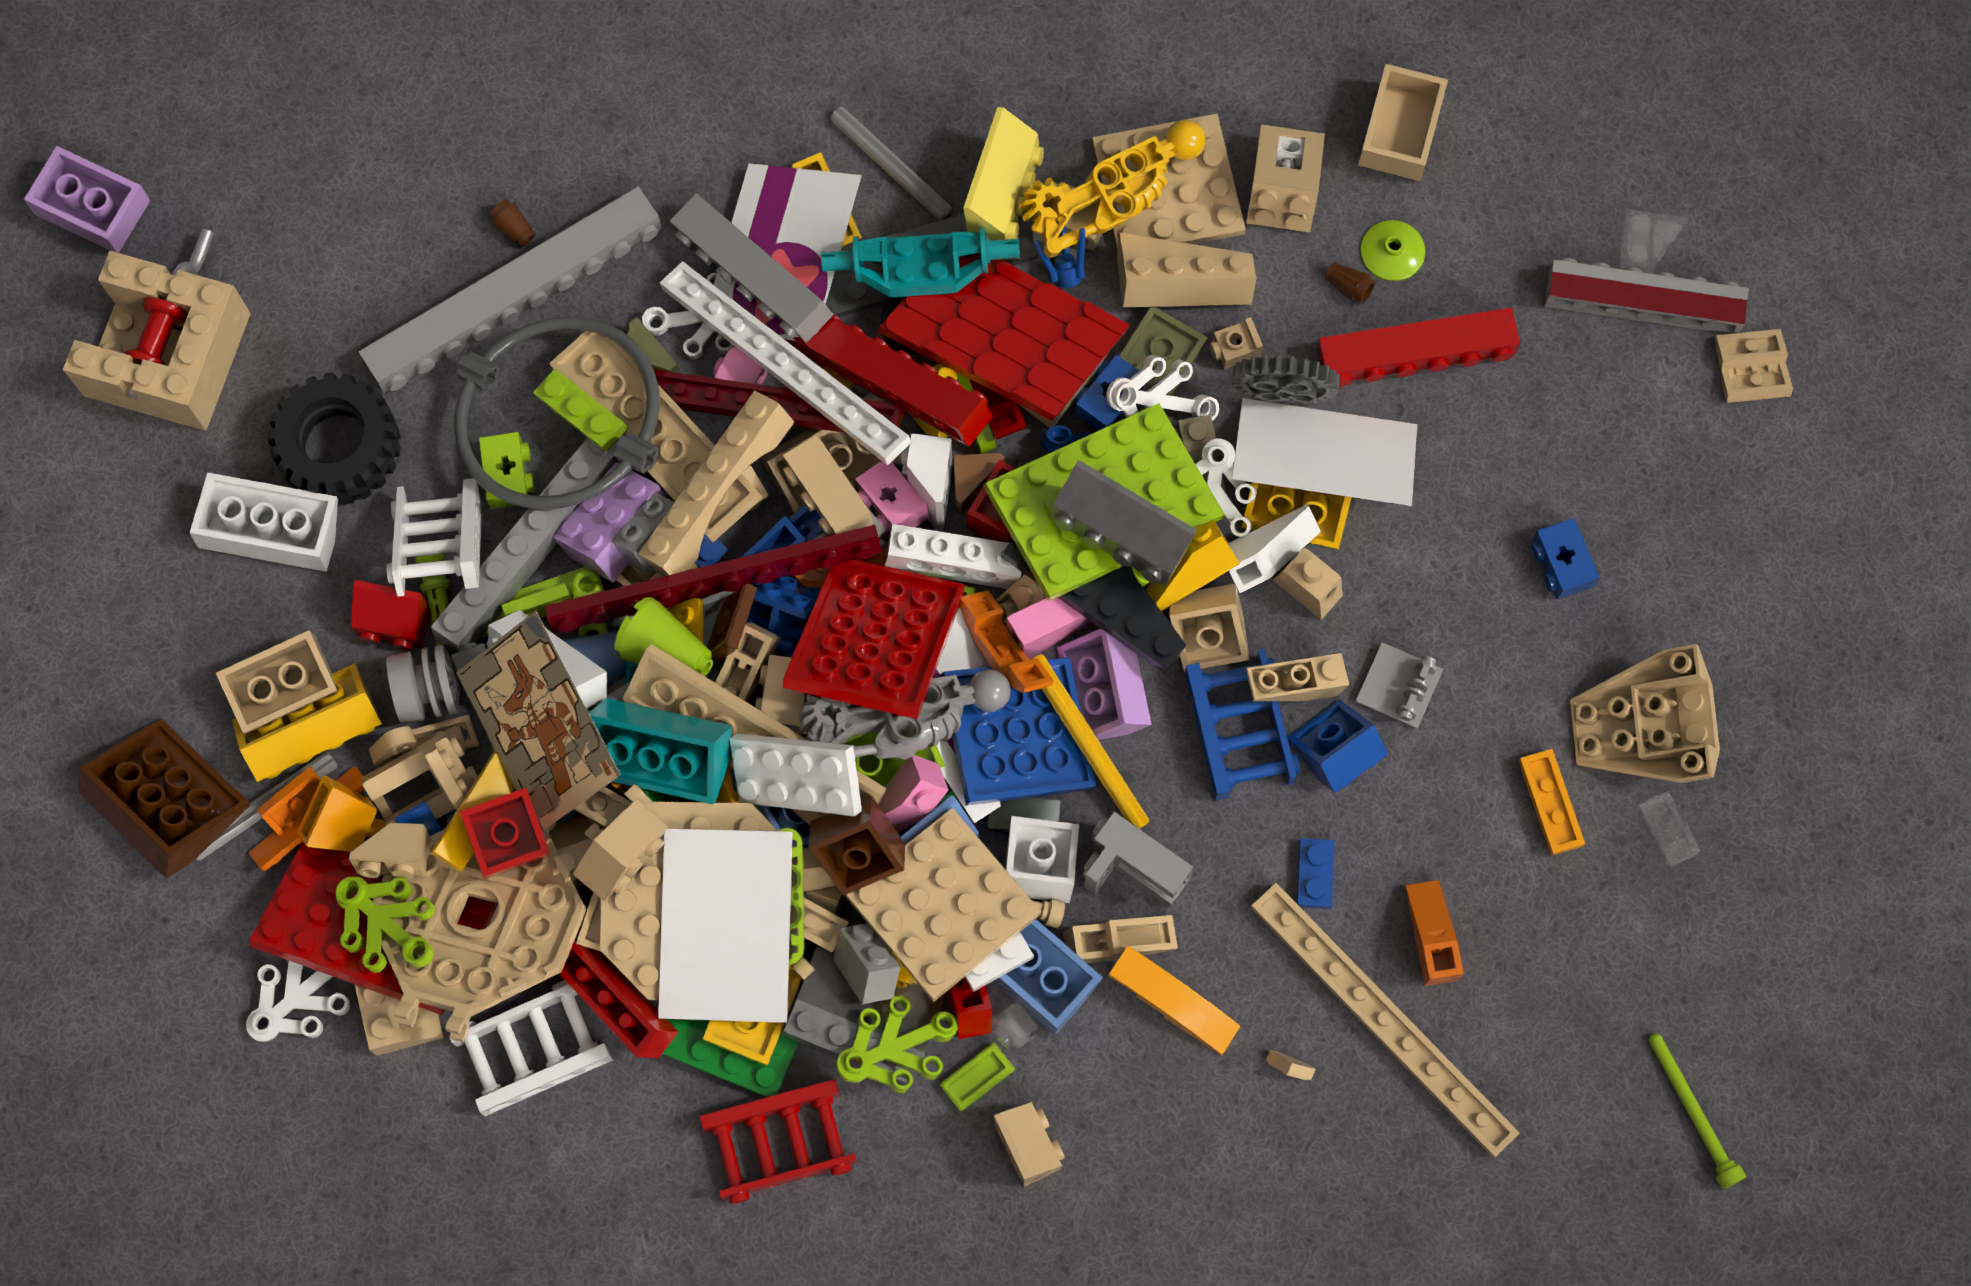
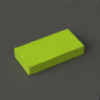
M993 1042L939 1085L957 1109L963 1112L1013 1073L1015 1068L995 1042Z

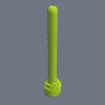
M1652 1034L1649 1037V1043L1718 1167L1715 1169L1718 1175L1715 1178L1721 1189H1726L1747 1178L1741 1165H1736L1734 1160H1729L1663 1038L1659 1034Z

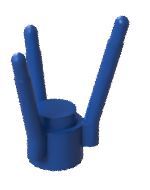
M1065 226L1059 234V237L1066 234ZM1084 228L1079 230L1077 260L1074 259L1073 255L1069 254L1068 247L1062 250V255L1058 256L1055 259L1054 265H1052L1049 257L1044 254L1040 241L1036 240L1034 242L1038 254L1048 271L1049 281H1056L1057 286L1061 288L1074 287L1081 282V278L1085 277L1083 265L1086 230Z

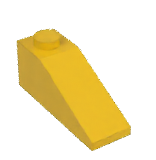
M1214 519L1195 528L1197 531L1166 586L1159 583H1150L1145 590L1161 611L1240 564Z

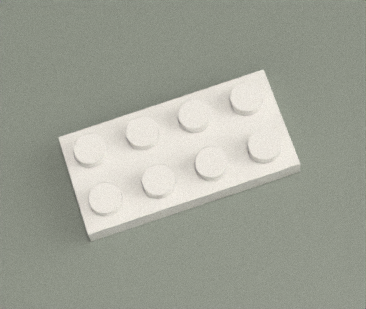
M738 733L729 738L739 803H752L755 805L856 816L862 811L853 745Z

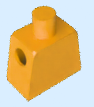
M323 775L297 834L305 845L309 847L352 852L364 842L365 837L370 838L384 828L386 822L375 818L377 809L366 796Z

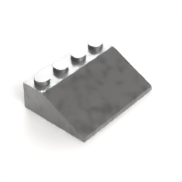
M817 945L810 961L815 970L805 980H802L788 1013L787 1023H784L780 1035L838 1059L841 1052L853 1046L859 1028L857 1020L864 1009L872 1008L879 1013L880 1023L871 1032L866 1051L878 1047L889 1015L887 1007L891 999L862 1004L833 961L835 949L831 953ZM919 984L908 985L907 988L896 987L894 996H905L910 1002V1010L902 1018L896 1038L928 1025L933 1016L940 1012L946 992L933 1002ZM894 1003V1008L897 1011H904L902 1004ZM863 1017L864 1021L867 1024H874V1020L872 1017ZM930 1040L905 1052L924 1058ZM854 1059L849 1060L850 1065L860 1068L858 1061ZM886 1060L874 1064L893 1073L899 1069H905L911 1073L913 1082L917 1075L916 1071ZM896 1077V1082L899 1085H907L903 1077Z

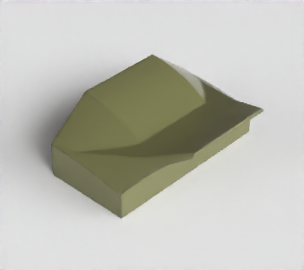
M638 317L629 323L627 335L644 351L653 369L679 373L676 362Z

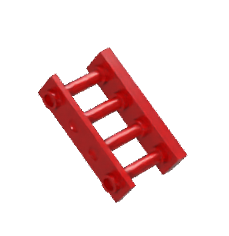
M835 1079L700 1116L704 1132H712L713 1137H717L730 1187L719 1191L720 1198L723 1201L729 1199L730 1204H737L750 1200V1193L829 1171H831L832 1176L852 1171L851 1165L858 1164L855 1153L844 1155L831 1106L834 1104L833 1098L840 1097ZM813 1104L814 1109H818L831 1160L813 1165L810 1164L798 1114L801 1113L800 1107ZM778 1113L780 1118L785 1119L797 1169L781 1174L776 1172L764 1123L767 1122L766 1117ZM746 1123V1126L751 1128L763 1174V1179L745 1184L742 1181L730 1134L733 1132L732 1126Z

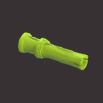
M444 553L415 557L416 564L445 560ZM445 574L422 577L423 583H421L420 588L423 594L427 595L432 624L449 605L447 591L450 589V580L446 579Z

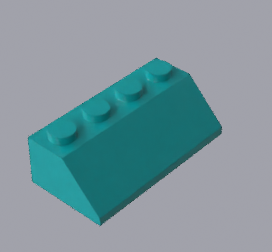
M605 698L589 712L621 774L612 782L629 786L635 784L642 789L709 804L716 802L731 758L729 738L732 736V725Z

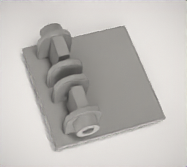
M1382 642L1356 702L1418 729L1443 668L1436 666V660L1432 657L1423 656V659H1420Z

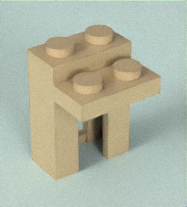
M444 731L361 777V783L371 801H374L386 822L385 825H388L389 823H397L395 817L424 801L436 819L454 809L457 811L478 776L472 765L465 768L460 757L465 753L456 737L449 739ZM430 769L439 788L392 813L383 795Z

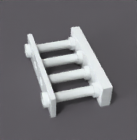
M474 478L464 479L463 493H459L457 497L407 503L404 486L397 487L396 501H391V513L395 521L392 563H388L386 566L389 584H395L397 596H404L405 579L452 573L463 577L465 589L479 588L482 503L478 484ZM456 510L462 513L456 514V518L409 523V516ZM458 531L460 534L455 535L454 539L408 544V536ZM457 552L460 555L455 556L454 560L406 565L407 557Z
M565 980L553 985L552 992L478 1024L475 1021H471L464 1043L450 1038L456 1047L466 1044L484 1089L481 1092L482 1097L475 1099L482 1115L488 1116L613 1061L608 1047L604 1043L598 1045L597 1042H593L574 997L578 994ZM559 1002H562L580 1046L578 1049L579 1054L569 1059L560 1055L542 1011ZM527 1016L531 1018L548 1060L546 1063L547 1068L535 1074L533 1070L528 1069L510 1025ZM495 1030H498L516 1074L513 1078L515 1082L503 1088L501 1084L496 1083L478 1039Z

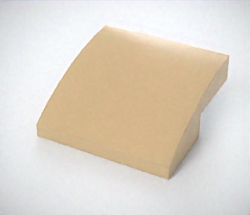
M1781 329L1716 335V352L1726 403L1791 397L1793 386L1786 365L1788 353Z

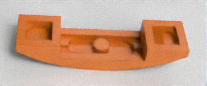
M989 590L962 596L960 608L967 627L983 657L993 670L1004 674L1010 682V686L1022 693L1053 685L1054 680L1039 659L1029 660L1004 626L1002 620L1005 612Z

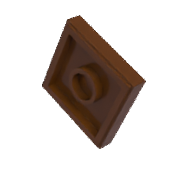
M746 583L721 602L707 648L711 651L713 665H716L738 649L757 587Z

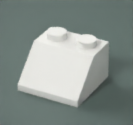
M1011 816L1004 869L1030 899L1046 901L1054 899L1070 903L1075 879L1079 824Z

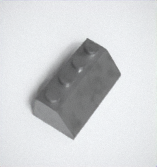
M1079 460L1054 502L1048 517L1061 530L1066 532L1072 531L1082 537L1088 546L1104 550L1112 555V558L1120 565L1131 566L1141 572V575L1147 581L1154 584L1159 583L1163 586H1166L1197 531L1195 528Z

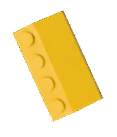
M356 663L332 673L338 692L244 735L237 719L232 720L240 752L257 782L265 778H274L284 769L295 764H304L310 761L313 756L327 749H336L345 741L357 735H366L382 724Z

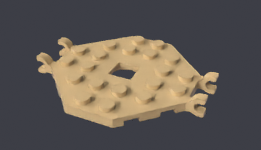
M635 784L625 793L632 802L636 799L668 826L667 829L778 831L752 803L653 802ZM594 823L584 833L593 842L604 830ZM664 844L653 857L650 858L646 854L641 859L643 865L631 877L633 879L632 882L620 895L614 892L605 902L601 899L600 950L648 1000H659ZM798 857L792 859V864L798 865ZM791 869V888H793L798 878L795 871ZM790 904V924H792L798 917V911L795 906ZM798 927L790 929L789 960L793 953H798V946H794L791 943V934L798 936ZM803 956L797 963L791 965L804 980L815 970Z
M557 821L542 831L550 856L485 880L474 853L463 871L460 872L431 854L432 849L444 832L442 830L430 836L432 840L425 877L413 876L411 879H406L413 888L411 896L404 901H399L392 895L374 898L373 903L380 906L410 902L418 897H426L435 906L433 916L425 921L419 920L416 916L392 919L411 937H423L433 946L434 956L431 963L421 968L413 967L404 959L402 954L403 948L382 930L381 945L403 991V996L393 1013L395 1017L400 1018L398 1021L400 1025L413 1028L418 1015L419 1003L431 1005L453 1012L446 1024L445 1030L451 1032L450 1038L452 1040L464 1043L469 1031L471 1016L562 972L587 910L549 835V830L555 827ZM384 875L381 883L390 882L397 877ZM405 885L399 886L396 893L402 892ZM469 896L498 903L492 920L485 929L477 930L457 924ZM427 904L419 908V913L426 910ZM425 950L418 953L417 959L424 954Z

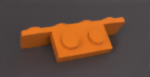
M310 766L257 809L262 818L274 830L273 833L249 852V855L263 872L279 863L283 856L303 842L297 831L321 780ZM352 767L336 780L360 794L365 790L361 783L363 775L356 767Z

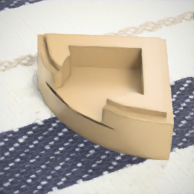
M1270 1050L1266 1059L1269 1065L1285 1075L1307 1081L1312 1079L1316 1070L1300 1060L1274 1050Z

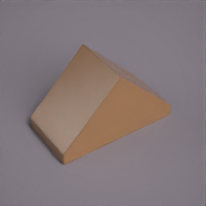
M1001 453L954 455L956 509L960 513L978 496L998 460L1000 459L1005 462L1004 455Z

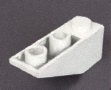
M1308 504L1229 543L1240 563L1229 570L1240 593L1270 579L1321 532Z

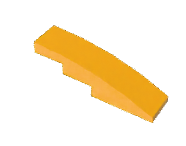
M1130 946L1126 947L1108 975L1135 993L1137 998L1165 1015V1019L1221 1055L1240 1028L1239 1024L1209 1001Z

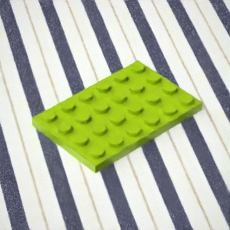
M1160 403L988 481L984 486L986 493L1048 602L1123 566L1117 563L1109 553L1100 548L1094 549L1088 546L1082 537L1072 531L1066 532L1061 530L1053 523V520L1048 518L1054 502L1078 460L1193 528L1206 524L1213 519L1217 522L1225 515Z

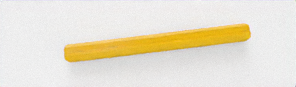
M1039 654L1032 659H1039L1054 680L1052 686L1041 688L1123 817L1141 829L1149 823V818L1045 656Z

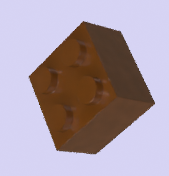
M872 795L861 799L862 811L856 816L829 813L812 820L810 823L809 848L843 896L904 870L905 843Z

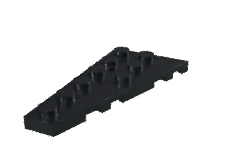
M1012 540L1003 551L1001 558L1038 583L1014 540ZM1122 566L1058 597L1164 674L1168 672L1187 645L1127 566Z

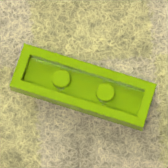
M554 369L533 392L541 402L604 452H607L628 429L623 421L557 369Z

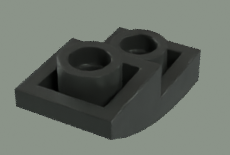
M1031 797L1000 801L1001 806L986 815L985 829L1009 832L1011 816L1059 822L1060 801Z

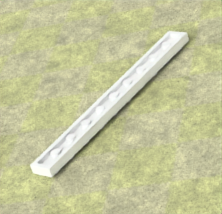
M683 261L660 282L663 291L885 464L889 465L911 443L909 435Z

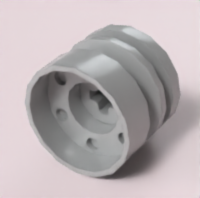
M445 644L435 646L436 661L433 660L429 648H423L421 650V664L416 665L410 651L386 657L390 691L398 719L402 725L424 720L425 704L429 703L436 717H441L443 715V700L450 714L459 713V678L454 661L450 658Z

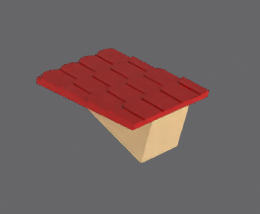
M979 254L959 256L960 268L978 260ZM998 259L991 260V263H988L987 274L981 273L957 293L906 296L895 310L890 313L877 332L1018 403L1050 428L1055 426L1072 406L1081 389L1085 385H1089L1109 351L1130 325L1087 301L1085 303L1049 283L1045 284L1006 261Z

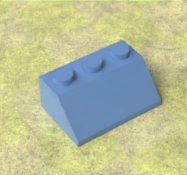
M1035 919L1020 932L1032 951L1034 958L993 982L1049 1032L1056 1036L1083 1005L1103 977Z

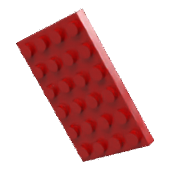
M857 559L830 567L783 677L782 688L918 719L960 607L961 598L964 596L965 584Z
M303 842L249 939L250 947L401 1000L403 991L382 945L381 953L387 959L385 968L378 973H373L363 965L362 959L366 953L368 916L360 910L358 932L365 939L363 948L358 952L351 953L340 942L341 936L344 933L345 909L336 900L338 884L347 877H360L367 884H376L382 882L384 875H379L376 878L364 877L357 874L350 862V852L309 847ZM355 891L351 895V899L356 896L358 891ZM469 896L457 924L477 930L485 929L498 903ZM352 937L348 945L355 943L357 937ZM379 956L371 960V965L377 963ZM423 1003L418 1005L420 1008L442 1016L445 1012V1009Z

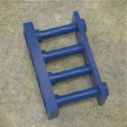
M1265 649L1258 650L1256 665L1209 675L1207 672H1201L1199 663L1186 665L1185 668L1186 683L1215 801L1229 798L1230 788L1235 787L1236 783L1285 773L1287 785H1292L1297 778L1296 774L1301 772L1297 754H1291L1278 701H1253V699L1220 706H1216L1215 703L1209 704L1207 692H1210L1212 687L1248 680L1246 668L1274 664L1273 658L1267 659ZM1269 709L1273 728L1223 738L1222 735L1217 736L1214 724L1219 723V719ZM1277 741L1281 760L1231 770V768H1225L1222 756L1227 755V751Z

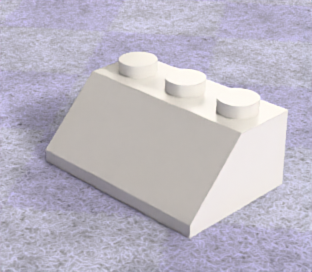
M911 433V443L902 451V474L927 504L928 521L936 531L944 532L952 476L951 438Z

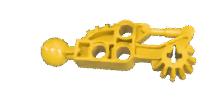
M1189 119L1177 121L1169 127L1166 139L1159 142L1155 135L1101 161L1090 172L1086 183L1073 190L1064 182H1060L1055 187L1052 178H1047L1044 184L1039 180L1034 181L1032 189L1027 188L1023 193L1026 200L1020 203V209L1027 211L1022 217L1023 221L1032 220L1034 222L1031 229L1035 233L1043 235V252L1050 258L1057 256L1060 251L1078 243L1079 230L1075 229L1061 237L1058 236L1072 214L1090 205L1095 204L1096 210L1092 223L1083 227L1086 230L1085 237L1093 233L1103 234L1115 227L1122 226L1129 219L1139 215L1142 210L1150 208L1152 201H1157L1161 197V190H1164L1168 183L1164 174L1167 172L1166 164L1169 162V158L1174 157L1184 161L1194 159L1202 153L1206 142L1204 129L1197 122ZM1125 161L1134 163L1137 172L1130 171L1126 167ZM1102 174L1109 179L1110 185L1102 184L1098 180L1097 175ZM1043 203H1044L1045 206L1051 205V206L1053 207V209H1052L1051 207L1045 208V207L1043 206ZM1113 203L1121 204L1124 207L1125 213H1118L1114 209Z

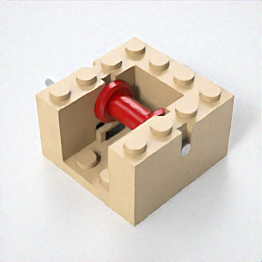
M207 229L201 230L190 261L178 264L172 275L166 266L109 251L98 279L115 303L99 346L74 340L63 371L83 396L200 430H207L251 314L234 285L196 275L203 265L214 233ZM174 325L183 327L182 331L173 329Z

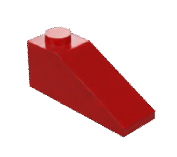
M964 977L946 992L950 1013L954 1015L957 1021L958 1029L956 1033L958 1040L992 1033V1006L986 987L983 986L973 992Z

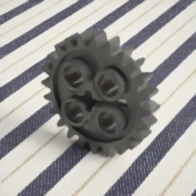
M1263 355V358L1252 356L1251 360L1242 359V362H1236V366H1233L1231 382L1232 386H1236V390L1243 391L1244 395L1253 394V398L1281 403L1288 401L1290 404H1295V402L1308 404V402L1319 403L1320 400L1329 401V398H1335V395L1339 392L1340 374H1336L1334 369H1329L1328 365L1319 366L1318 361L1312 362L1307 360V358L1295 359L1294 356H1290L1287 359L1280 355H1276V358H1271Z

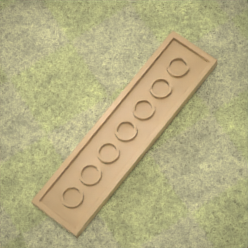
M585 331L549 364L553 369H557L623 421L628 427L622 434L623 436L629 432L638 436L646 411L645 384L638 366L632 357L614 341L602 335ZM658 385L659 414L650 443L655 445L659 452L657 462L651 471L648 470V472L676 501L715 445ZM742 474L736 478L725 492L707 525L705 534L712 542L716 541L763 498Z
M653 644L645 650L622 699L627 703L732 725V736L738 733L807 741L801 735ZM731 753V758L728 766L734 769ZM857 771L860 799L872 795L877 804H879L886 788ZM801 810L814 819L829 814L823 812Z

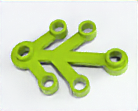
M347 877L336 888V900L345 909L344 933L340 939L341 945L351 953L358 952L363 948L365 939L358 932L361 910L368 916L366 953L363 956L362 962L373 973L382 971L387 964L385 955L381 953L382 930L403 948L402 954L404 959L413 967L421 968L431 963L434 956L433 946L426 939L420 936L411 937L392 920L409 916H416L422 921L430 919L435 912V906L429 899L418 897L410 902L377 906L370 900L392 895L399 901L408 899L412 894L413 888L403 877H397L390 882L367 884L360 877ZM405 885L402 892L396 893L399 886ZM355 891H358L356 896L351 899V895ZM427 904L426 910L419 913V908ZM356 936L355 943L348 945L349 940ZM425 950L424 954L417 959L418 953ZM379 956L377 963L371 965V960Z
M897 995L888 1004L887 1010L889 1015L879 1046L869 1051H866L870 1034L879 1025L880 1015L872 1008L864 1009L857 1020L859 1028L853 1046L841 1052L836 1062L837 1071L845 1081L858 1083L868 1078L890 1086L897 1093L906 1092L913 1083L911 1073L905 1069H899L893 1073L874 1065L883 1060L919 1072L924 1078L929 1080L937 1078L941 1073L943 1064L938 1057L928 1056L924 1059L905 1051L930 1039H934L937 1042L951 1040L958 1029L956 1018L949 1012H938L933 1016L928 1025L896 1038L902 1018L910 1010L909 1000L905 996ZM894 1003L902 1004L904 1011H897L894 1008ZM863 1017H872L874 1020V1024H867L864 1021ZM940 1020L947 1021L950 1024V1028H943L940 1025ZM854 1059L858 1061L860 1068L851 1067L849 1060ZM931 1063L935 1065L937 1071L930 1072L926 1068V1064ZM896 1077H903L907 1085H899L896 1082Z

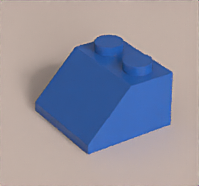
M1340 699L1287 737L1288 742L1317 779L1334 793L1348 786L1351 781L1367 769L1375 766L1378 761L1388 755L1374 724Z

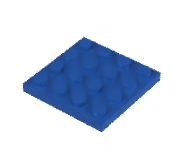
M1070 657L1047 660L1081 712ZM989 666L944 671L940 677L956 674L960 686L968 685L976 673L986 669H993ZM1010 686L1011 695L1009 701L1002 709L995 712H984L973 704L964 705L961 727L952 734L966 806L1086 791L1096 787L1093 768L1042 689L1022 693Z

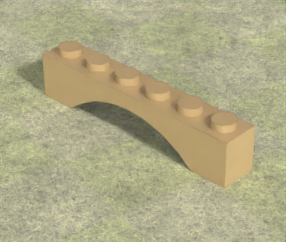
M754 390L638 554L655 571L668 576L690 570L699 556L707 525L725 492L750 464L764 454L774 450L793 425L794 421L779 403Z

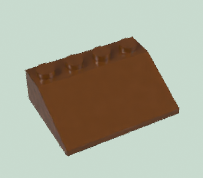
M161 718L79 768L78 792L166 879L198 858L249 807V802Z

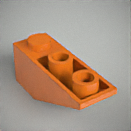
M1439 880L1405 885L1424 985L1429 986L1458 981L1463 976L1464 971L1457 938Z

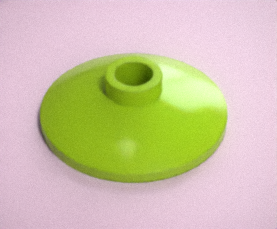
M1388 220L1374 225L1366 232L1361 243V257L1366 268L1376 277L1387 281H1400L1411 277L1420 269L1425 258V245L1421 235L1415 228L1401 221ZM1392 242L1397 243L1400 249L1392 250L1389 248V244Z

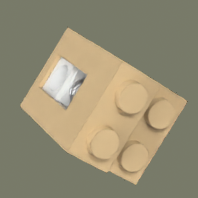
M1261 124L1246 223L1303 232L1311 231L1319 191L1324 133Z

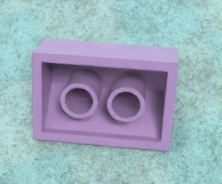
M1102 629L1057 647L1059 659L1070 657L1081 714L1098 740L1128 735L1152 725L1138 656L1135 652Z

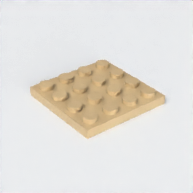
M1218 114L1189 119L1197 122L1204 129L1206 142L1202 153L1194 159L1184 161L1174 157L1169 158V162L1166 164L1167 172L1164 174L1168 183L1166 188L1161 190V197L1157 201H1152L1151 207L1147 210H1142L1139 215L1129 219L1122 226L1112 229L1117 249L1120 233L1188 244H1198L1245 234L1244 220ZM1175 122L1092 137L1097 164L1155 135L1159 142L1166 139L1169 127ZM1125 161V165L1130 171L1137 172L1134 163ZM1100 174L1102 184L1110 185L1109 179ZM1113 203V207L1118 213H1125L1124 207L1121 204Z
M953 808L905 845V865L903 871L845 895L933 1002L1041 915L1039 908Z

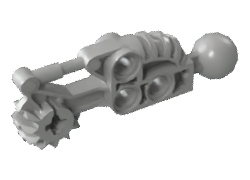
M989 669L976 673L970 680V683L960 686L956 674L934 678L918 719L865 707L855 708L850 703L834 701L820 696L817 698L810 696L806 701V705L800 711V733L807 735V741L844 744L854 735L880 732L873 744L857 747L853 745L855 759L870 754L879 759L890 757L908 759L918 750L926 749L927 746H936L939 740L946 741L950 739L952 734L961 727L964 705L973 704L984 712H995L1002 709L1010 699V682L1004 674Z

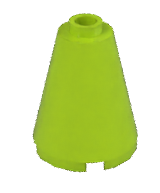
M646 597L634 606L638 611L631 619L626 616L623 620L614 644L615 650L620 652V654H617L619 658L639 664L645 650L653 644L703 676H706L713 665L711 651L654 598Z

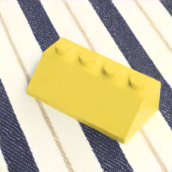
M997 107L963 207L967 232L980 233V228L985 227L986 237H989V240L1014 239L1018 237L1019 217H1023L1026 213L1025 210L1020 209V203L1026 200L1023 193L1027 188L1032 189V184L1036 179L1035 168L1036 166H1041L1044 155L1043 147H1039L1038 133L1003 107Z

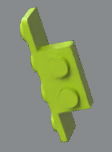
M582 567L520 589L510 602L501 605L503 611L494 622L519 610L528 616L534 611H537L540 618L547 616L545 605L573 599L571 581L576 572L588 568ZM600 576L597 582L588 577H584L580 581L579 585L584 591L592 589L595 584H599L601 587L600 592L604 591ZM488 629L480 638L488 636Z

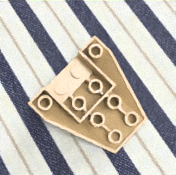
M1697 644L1662 650L1570 699L1576 763L1578 766L1676 783L1714 778L1720 746L1713 686Z

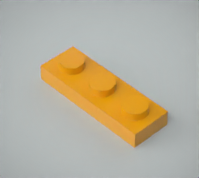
M1553 749L1521 757L1518 762L1550 855L1553 856L1583 847L1585 841Z

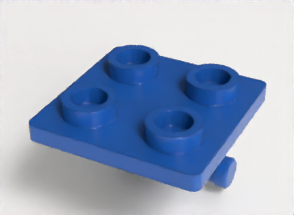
M785 576L777 578L770 583L757 586L754 600L773 607L767 630L782 637L781 632L791 615L801 619L809 618L821 589L817 587L807 588L797 584L796 579ZM781 638L776 651H782L790 655L795 645L793 642Z

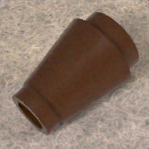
M507 199L496 205L488 215L492 220L491 225L518 243L521 247H525L536 236L517 205L510 203Z
M1335 262L1330 265L1325 274V279L1354 303L1357 301L1360 303L1366 302L1375 287V280L1370 278L1369 273L1339 265Z

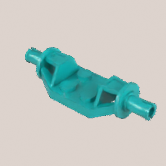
M985 227L980 228V233L952 232L951 234L894 238L878 237L859 241V237L855 236L853 237V247H851V250L821 251L823 273L827 271L852 270L855 273L857 283L864 282L891 298L957 293L981 273L987 274L988 263H991V260L1020 259L1019 237L989 240V237H986ZM979 254L978 260L960 268L959 256ZM864 261L882 262L883 274L864 268Z

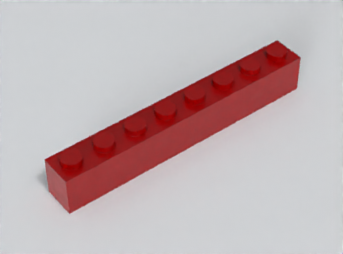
M834 313L807 343L800 337H794V340L784 339L810 360L888 403L903 405L906 413L970 447L993 418L986 405L988 400L977 390L972 389L968 391L964 389L953 377L947 376L944 378L938 375L937 371L927 363L923 362L920 365L914 362L912 357L900 349L897 352L890 349L882 339L876 336L871 339L858 326L854 324L847 326L842 323Z

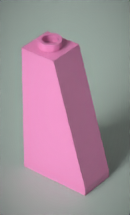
M1057 597L1049 602L1045 598L1008 616L1006 628L1028 659H1031L1093 624V622Z

